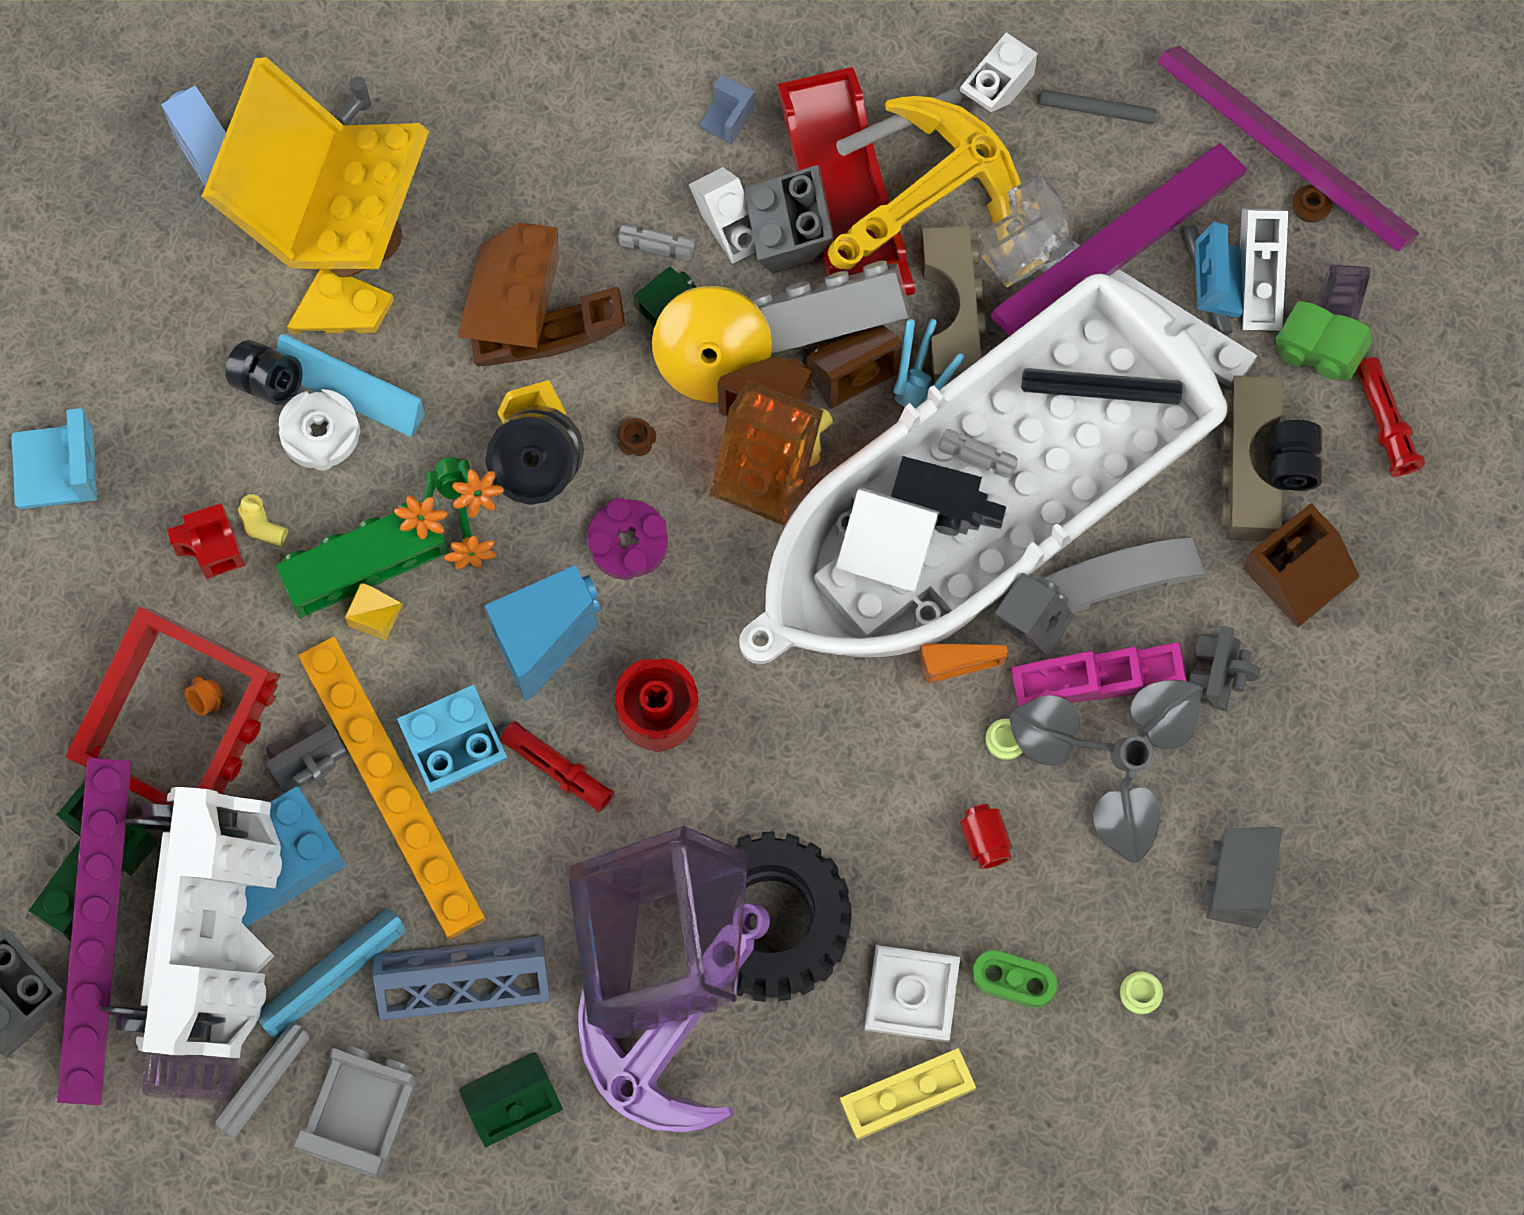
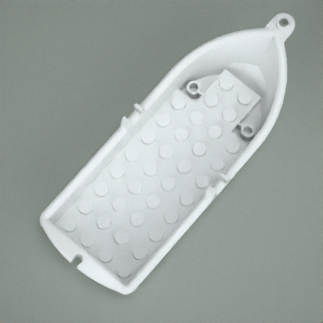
M1094 274L1085 278L938 391L934 385L930 387L928 399L917 408H914L910 403L905 406L896 424L836 467L809 492L789 519L774 551L766 586L765 612L748 624L740 635L739 643L743 656L752 663L765 664L777 658L788 648L795 646L835 655L886 657L920 650V645L937 644L950 637L1010 591L1022 572L1029 576L1206 437L1211 430L1224 420L1227 414L1226 400L1209 362L1196 342L1186 330H1182L1175 337L1168 336L1165 330L1169 329L1176 319L1162 306L1137 289L1106 274ZM1025 368L1179 380L1183 386L1182 399L1176 405L1024 392L1021 389L1022 372ZM946 429H951L961 433V438L966 439L968 436L998 448L997 453L1002 454L1005 451L1015 455L1018 458V462L1013 475L1010 478H1004L995 474V469L990 468L987 471L959 459L960 455L956 453L954 456L941 452L939 450V442ZM902 456L981 476L982 480L979 491L988 494V501L1004 505L1007 508L1001 529L980 525L979 530L968 529L967 535L959 533L956 536H949L939 533L934 528L915 592L836 568L858 489L861 487L891 497ZM762 638L767 640L768 643L765 646L759 647L753 642L756 639Z

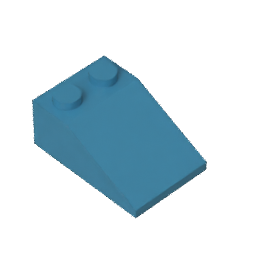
M298 786L271 802L270 818L281 845L282 869L277 877L276 888L246 886L245 897L247 907L241 921L246 927L347 866Z

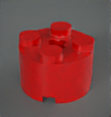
M667 658L639 660L630 665L617 682L615 692L617 718L621 730L631 742L644 749L662 752L680 745L693 733L699 719L698 691L693 676L683 665ZM664 700L665 705L663 707H650L651 701L659 704Z

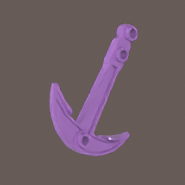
M741 904L735 908L731 915L730 925L721 927L698 958L696 969L627 1055L611 1035L615 1034L618 1028L606 1006L598 975H587L581 993L578 1014V1030L583 1060L598 1091L624 1117L652 1130L692 1132L717 1125L734 1115L732 1107L707 1106L688 1098H673L657 1086V1079L721 986L731 981L754 948V939L762 937L767 932L770 919L768 912L761 905ZM753 914H756L758 918L756 929H753L750 924ZM729 947L732 949L733 958L730 963L726 960L725 957L726 951ZM630 1081H632L634 1088L632 1096L627 1091Z

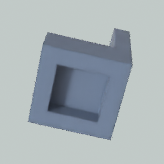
M720 75L713 86L714 102L701 120L700 128L732 145L755 109V93L753 90Z

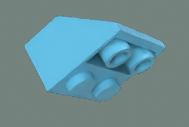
M474 685L397 718L430 794L508 760Z

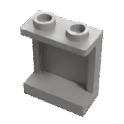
M346 1045L344 1051L332 1048L329 1056L332 1059V1063L306 1131L300 1130L294 1147L300 1153L381 1180L417 1085V1080L413 1075L409 1074L410 1067L400 1062L386 1059L385 1064L382 1065L368 1060L370 1054L361 1049Z

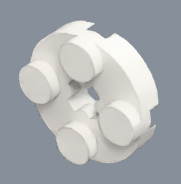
M321 389L322 392L309 394L306 391L293 397L281 411L278 425L280 427V440L286 454L301 466L324 471L330 469L333 465L341 463L353 452L358 443L360 426L352 404L344 396L332 390ZM324 421L328 423L325 435L312 436L311 424L321 425Z

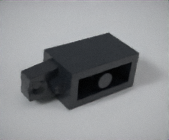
M902 456L891 497L939 511L935 530L939 533L949 536H956L959 533L967 535L968 529L979 530L980 525L1001 529L1007 509L1004 505L988 501V494L979 491L982 480L981 476Z

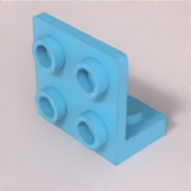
M83 408L66 410L67 424L61 427L21 431L12 434L15 505L18 509L97 500L93 425Z

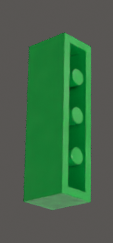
M407 502L401 504L398 507L408 508ZM394 512L383 518H369L360 523L358 529L344 535H330L323 539L319 546L308 551H294L286 555L282 560L283 562L275 566L299 619L355 595L361 583L373 587L448 554L449 551L443 535L428 529L426 538L422 540L417 535L416 527L404 532L400 529V526L406 519L400 518Z

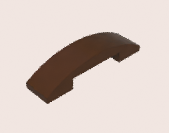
M613 287L580 297L581 304L546 313L537 348L471 339L474 363L477 366H491L550 357L589 345L613 334L626 326L620 289Z

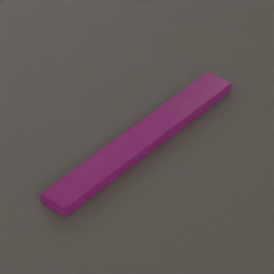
M1180 45L1163 52L1157 61L1159 65L1393 249L1401 251L1411 245L1419 235V232Z
M1218 143L995 308L991 318L1011 336L1085 278L1094 274L1110 276L1242 178L1247 168L1221 143Z

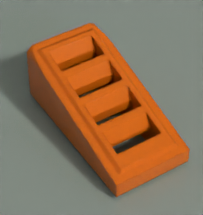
M922 644L920 645V650H918V656L925 680L930 684L1004 665L1008 656V649L1006 645Z

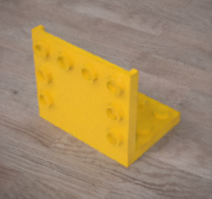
M267 57L255 58L201 197L290 268L379 269L429 131L421 123L343 125Z

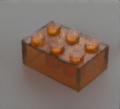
M747 380L728 412L710 495L784 526L802 495L823 410Z

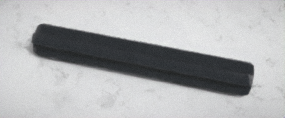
M1025 368L1021 379V389L1024 392L1176 405L1181 402L1183 391L1182 382L1179 380Z

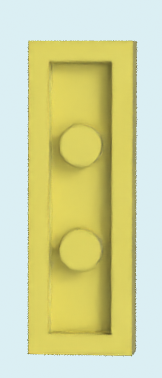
M957 1048L841 1097L840 1103L856 1140H860L973 1092L976 1086L961 1052Z

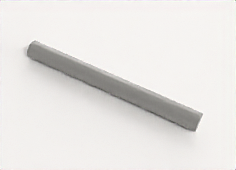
M955 88L934 97L954 105L962 100L960 92ZM896 114L839 140L836 145L837 150L841 155L845 156L913 123Z

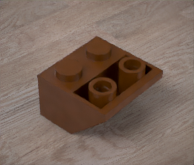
M1312 503L1249 553L1243 567L1297 628L1360 577L1339 532Z

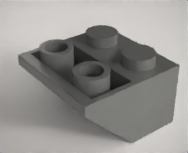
M818 165L744 187L757 258L771 273L782 272L809 264L833 243L834 235L821 170Z
M6 930L0 936V1053L6 1058L43 1027L64 993L10 930Z

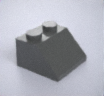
M1275 826L1225 829L1220 841L1213 840L1209 865L1216 866L1214 880L1206 881L1202 898V905L1209 906L1207 919L1256 929L1259 927L1270 911L1283 828Z

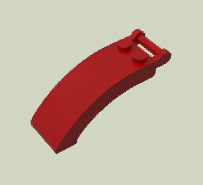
M853 67L778 84V92L795 169L799 171L816 165L820 167L834 240L842 234H847V231L854 224L880 205L889 204L873 143L845 156L841 155L837 150L836 145L839 140L869 127L863 93ZM866 229L867 233L876 239L875 233ZM900 232L869 256H862L861 260L851 269H840L831 263L828 256L830 245L819 254L826 276L841 271H847L848 275L864 272L863 267L878 261H886L887 265L897 263L906 295L915 294L914 282L906 261V250ZM838 250L839 254L848 260L847 254L842 250Z

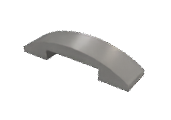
M1191 537L1158 541L1115 551L1070 566L1045 578L1059 587L1058 592L1069 600L1066 606L1074 613L1089 609L1092 603L1164 583L1167 587L1205 576V571Z

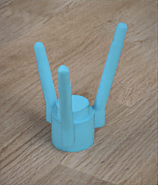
M913 319L907 321L898 379L893 389V393H895L894 399L904 407L910 403L914 408H917L928 399V391L932 387L930 384L932 378L922 372V368L936 326L935 319L929 320L914 367L909 372L908 367L915 321ZM962 353L955 357L934 384L938 391L945 386L964 360Z

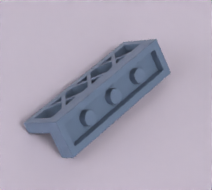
M544 936L375 955L373 980L380 1020L550 1001ZM535 972L538 974L539 988L521 990L512 984L519 974ZM488 978L498 985L491 994L479 995L469 987L476 979ZM446 983L455 989V992L448 999L437 1000L427 993L434 984ZM403 988L413 996L406 1004L388 1006L385 990Z

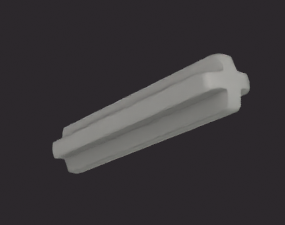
M290 1023L216 1120V1125L220 1130L231 1137L237 1136L309 1040L307 1031L295 1023Z

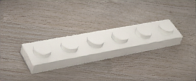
M1057 231L1036 259L1035 266L1045 272L1080 245ZM1117 270L1110 275L1112 278L1128 284L1147 295L1176 319L1175 323L1169 329H1166L1165 333L1170 337H1175L1182 330H1186L1206 357L1217 380L1230 388L1234 375L1245 376L1255 362L1256 354L1128 274Z

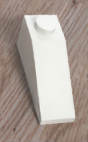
M1242 208L1240 237L1243 292L1242 330L1280 331L1283 327L1288 211Z

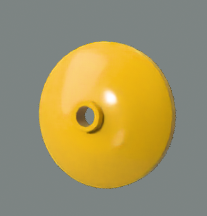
M721 286L696 287L676 296L665 306L659 315L652 337L654 360L664 379L681 394L702 402L719 403L717 383L721 376L768 359L772 355L771 330L762 311L745 295ZM710 348L716 352L717 356L710 359L705 357L702 351Z

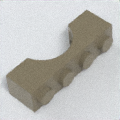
M970 226L922 228L921 252L924 280L944 288L953 298L958 310V315L954 322L943 332L931 337L930 363L932 386L959 353L964 355V360L945 386L988 353L987 348L980 349L979 336H985L986 326L984 312H977L976 300L982 299L981 276H974L973 264L979 263L978 240H971Z
M1234 375L1230 388L1223 389L1222 393L1227 403V414L1229 416L1228 427L1223 426L1221 450L1228 451V464H1222L1220 485L1221 488H1228L1227 502L1221 503L1220 526H1227V539L1264 541L1282 527V491L1270 486L1258 476L1252 466L1249 451L1250 445L1259 436L1269 432L1273 424L1280 422L1282 417V378Z

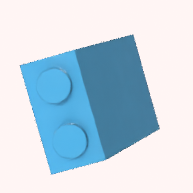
M576 565L484 605L492 632L524 701L533 698L598 626L596 612L601 611L597 601L598 593L590 576L582 577Z

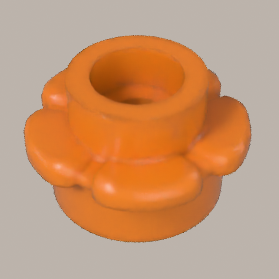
M201 676L193 678L192 685L185 689V699L190 708L200 716H205L209 712L214 713L221 709L223 693L220 686L212 679L204 680Z

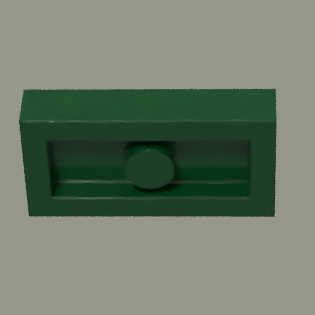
M536 1052L459 1089L468 1114L485 1148L563 1110Z

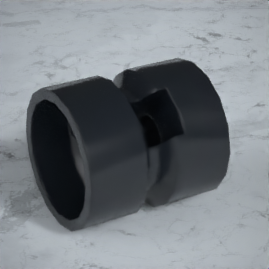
M245 340L236 345L226 363L227 381L233 388L275 405H283L289 402L298 392L302 382V366L296 357L253 340Z
M1285 420L1277 422L1270 427L1269 451L1275 456V459L1269 461L1268 482L1272 487L1279 490L1308 491L1321 485L1322 460L1317 456L1322 452L1323 429L1320 425L1307 420Z

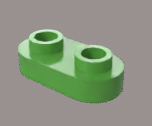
M997 950L981 954L977 958L972 971L974 984L984 994L1028 1008L1036 1009L1046 1006L1053 999L1057 989L1056 977L1047 966ZM997 968L1001 972V979L990 981L986 977V970ZM1036 980L1040 982L1042 991L1039 994L1030 993L1026 986L1029 981Z

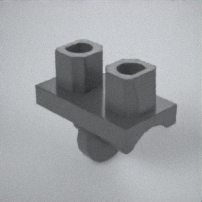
M1226 626L1220 627L1219 634H1200L1198 636L1196 645L1198 660L1213 662L1211 672L1192 670L1189 678L1190 683L1200 685L1203 688L1201 699L1210 701L1214 709L1227 711L1231 688L1234 691L1243 692L1246 681H1256L1260 675V668L1250 663L1252 652L1245 649L1240 650L1241 641L1233 636V627Z
M314 718L304 724L300 730L305 738L304 740L290 747L286 739H278L266 747L269 760L265 763L283 793L297 784L302 786L312 779H315L320 788L327 785V782L322 773L336 766L334 762L348 755L331 724L326 726L319 718Z

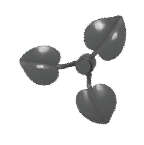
M1180 680L1160 681L1143 687L1135 694L1129 707L1130 717L1142 728L1137 732V736L1121 738L1114 744L1075 738L1074 736L1080 728V717L1077 710L1068 700L1051 695L1035 698L1024 705L1012 709L1010 713L1011 731L1016 743L1025 755L1042 765L1055 766L1065 763L1070 756L1071 745L1110 752L1111 761L1114 766L1122 771H1126V775L1120 784V792H1106L1097 800L1093 808L1092 824L1097 836L1105 845L1128 861L1138 863L1147 854L1155 840L1160 821V809L1158 801L1150 789L1136 787L1128 791L1129 784L1132 779L1137 777L1136 770H1142L1150 764L1153 757L1150 743L1160 749H1176L1183 746L1192 737L1198 722L1199 704L1203 688L1200 685Z

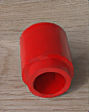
M981 804L968 809L965 812L966 817L960 821V825L972 860L978 862L980 869L994 868L1010 861L1012 857L1009 850L1012 849V844L1000 809H990L989 804Z

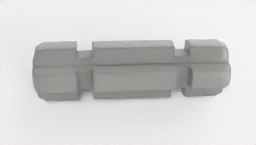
M628 223L622 224L618 235L619 245L634 249L636 245L640 246L639 250L667 257L675 254L676 259L685 261L692 259L695 250V240L693 238L680 235L677 239L674 238L672 233L645 227L642 230H638L637 225Z
M946 429L939 442V450L951 456H954L956 453L960 455L959 459L987 471L990 468L995 469V474L1004 478H1010L1013 475L1018 462V458L1015 455L1005 451L1002 454L997 453L998 448L968 436L966 439L961 438V433L951 429Z

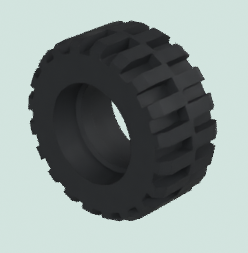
M775 831L762 832V838L751 840L750 834L737 838V845L730 848L725 844L716 851L717 858L713 862L706 861L700 870L701 877L699 881L693 884L691 904L689 906V924L698 958L701 956L721 927L730 925L732 904L741 891L763 881L786 883L801 892L808 903L811 919L805 937L794 947L782 952L762 953L753 950L727 985L730 992L740 997L743 993L753 995V1001L766 1002V997H778V1002L791 1000V994L800 991L802 995H805L814 990V984L818 981H826L833 973L835 964L841 962L845 953L852 917L851 902H849L848 897L849 889L845 878H840L838 866L831 858L825 859L821 856V848L812 842L808 846L799 843V836L787 833L786 839L775 838ZM730 947L727 949L725 954L726 960L729 963L732 961L733 958L732 949Z

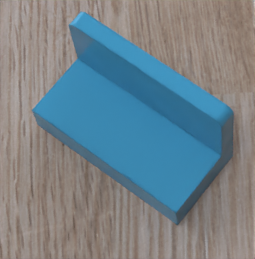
M1213 222L1195 241L1197 309L1239 318L1243 314L1241 250L1237 246L1228 244V226Z

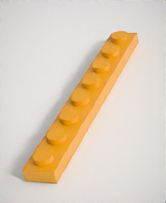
M335 636L299 654L298 657L448 940L486 921Z

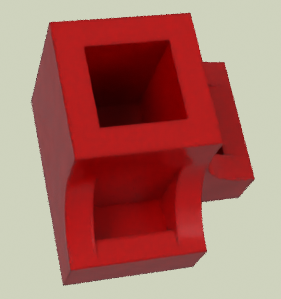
M222 503L183 515L184 524L166 529L171 545L178 557L186 555L196 558L207 579L245 566L232 522Z

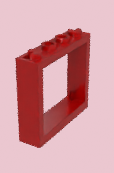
M138 607L65 757L87 768V758L102 759L98 756L159 632H162L252 678L199 786L200 789L218 791V794H223L228 782H233L242 768L243 760L240 757L246 745L253 743L260 731L261 722L258 720L265 706L269 707L277 697L274 693L281 674L153 609ZM130 773V791L155 804L174 805V803L167 802L168 792Z

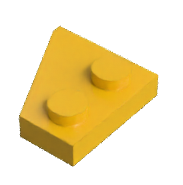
M320 269L287 328L293 334H302V331H325L326 334L342 333L348 330L355 331L356 333H376L394 298L392 294L352 276L339 277L333 274L330 269Z

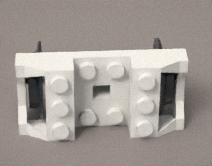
M173 787L171 792L168 793L167 802L174 803V805L145 804L142 816L124 819L125 825L170 831L163 832L141 1000V1005L148 1006V1009L100 1005V1010L116 1017V1030L145 1033L144 1036H137L136 1045H138L139 1051L169 1055H205L240 1058L241 1045L260 1018L261 1007L266 999L265 974L235 971L236 962L241 953V921L247 907L245 889L246 886L276 888L277 877L282 869L281 845L270 818L271 802L218 794V791L209 789ZM222 811L238 812L236 827L232 826L233 814ZM198 1013H213V1016L199 1015ZM211 1025L209 1042L187 1040L188 1037L205 1038L207 1026Z

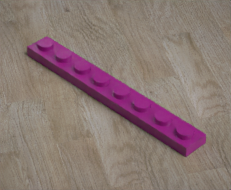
M87 758L57 1103L102 1104L109 1014L101 1011L100 1005L110 1006L126 831L124 819H127L132 761Z

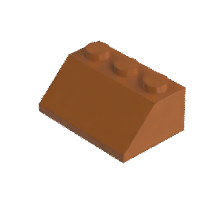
M518 222L481 244L458 330V337L537 348L559 259L558 227Z

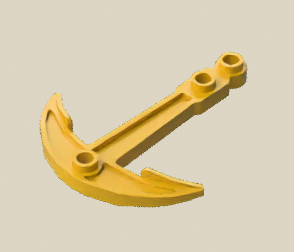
M922 96L900 97L887 100L885 103L887 111L909 120L927 134H931L936 129L955 148V151L888 205H880L854 224L847 231V234L838 236L828 250L831 263L840 269H851L861 260L862 256H869L893 238L903 225L975 177L980 179L992 199L987 204V209L995 226L999 251L1006 254L1015 240L1020 226L1022 200L1019 176L1009 151L1000 138L987 124L960 106L932 97ZM976 149H979L980 151H982V153L984 154V157H982L981 155H979L978 152L976 151ZM866 229L873 231L876 239L872 238ZM838 250L844 251L848 256V260L844 259Z

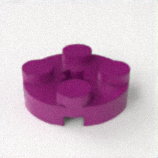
M615 498L606 507L597 512L588 528V548L593 561L602 572L616 579L629 580L633 579V577H640L653 572L662 563L668 550L665 520L656 509L642 501ZM628 531L635 532L634 536L639 541L636 546L629 544L626 549L620 547L621 539L618 535L620 533L626 534Z

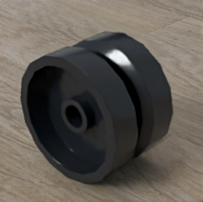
M537 405L522 408L509 417L496 430L488 443L485 462L488 472H495L494 485L504 488L502 494L515 502L534 505L549 502L564 491L582 466L584 446L580 431L568 416L555 408ZM530 451L535 452L537 455L533 456Z

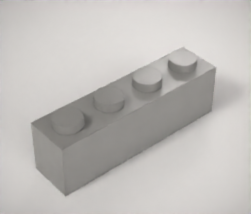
M878 261L863 267L864 272L848 275L847 271H841L826 276L824 278L825 282L810 286L808 281L799 282L787 287L786 293L772 296L771 292H762L749 297L762 311L769 324L772 335V354L908 318L910 306L898 264L887 265L886 261Z

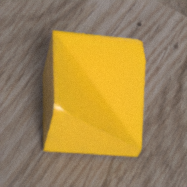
M361 583L345 619L349 627L386 641L401 610L402 603L367 584Z

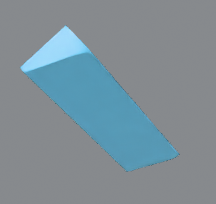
M286 334L279 336L276 350L296 357L301 363L303 371L302 386L314 392H322L321 389L335 391L352 404L354 411L409 437L413 436L425 416L421 398Z
M386 908L263 1007L258 1021L272 1038L279 1036L290 1023H295L374 959L375 955H379L405 934L406 928L400 918L389 908Z

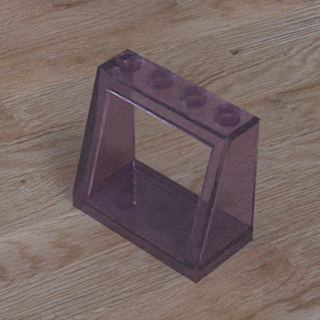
M683 825L570 866L569 887L588 1024L604 1029V1033L607 1036L626 1038L630 1036L631 1032L637 1030L657 1029L661 1023L685 1021L689 1015L699 1012L712 1013L717 1011V1007L736 1002L748 852ZM677 893L688 974L630 992L639 905Z

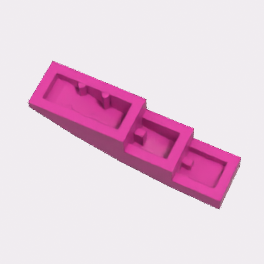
M1179 642L1138 650L1134 646L1096 655L1093 651L1012 667L1018 707L1035 698L1047 695L1062 697L1070 703L1135 695L1143 687L1160 681L1180 680L1188 682L1182 648Z

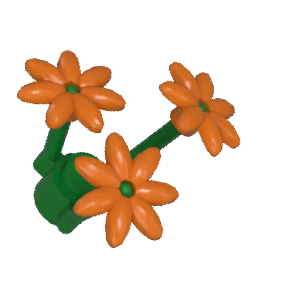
M447 457L436 464L434 471L426 473L427 485L421 503L413 496L408 495L406 498L408 508L397 507L394 512L400 518L406 519L400 526L402 531H410L416 527L418 537L424 540L428 529L437 534L444 532L443 526L438 521L445 519L448 515L444 510H432L434 506V498L432 496L435 487L445 498L455 499L453 507L457 508L463 540L461 543H451V548L455 552L446 554L444 560L455 562L457 570L465 568L469 562L474 568L479 569L482 567V560H490L496 557L495 551L490 550L494 547L495 542L494 540H488L479 544L478 537L472 536L466 506L468 505V514L471 518L475 517L479 512L480 504L485 509L494 511L495 504L490 497L502 494L504 488L498 485H491L495 478L494 471H489L479 479L476 471L470 469L468 460Z

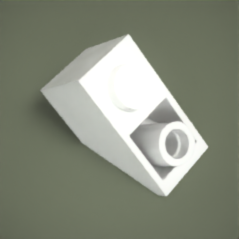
M1006 32L962 84L960 92L990 112L1004 107L1014 100L1033 77L1038 53Z
M722 167L689 184L702 217L730 262L733 264L755 253L756 248L746 197L739 178Z

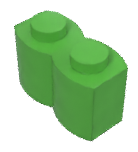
M1298 301L1277 335L1276 344L1278 353L1287 363L1293 366L1305 365L1315 367L1320 375L1330 380L1342 379L1350 381L1372 344L1370 328L1365 324L1350 317L1332 314L1315 304Z

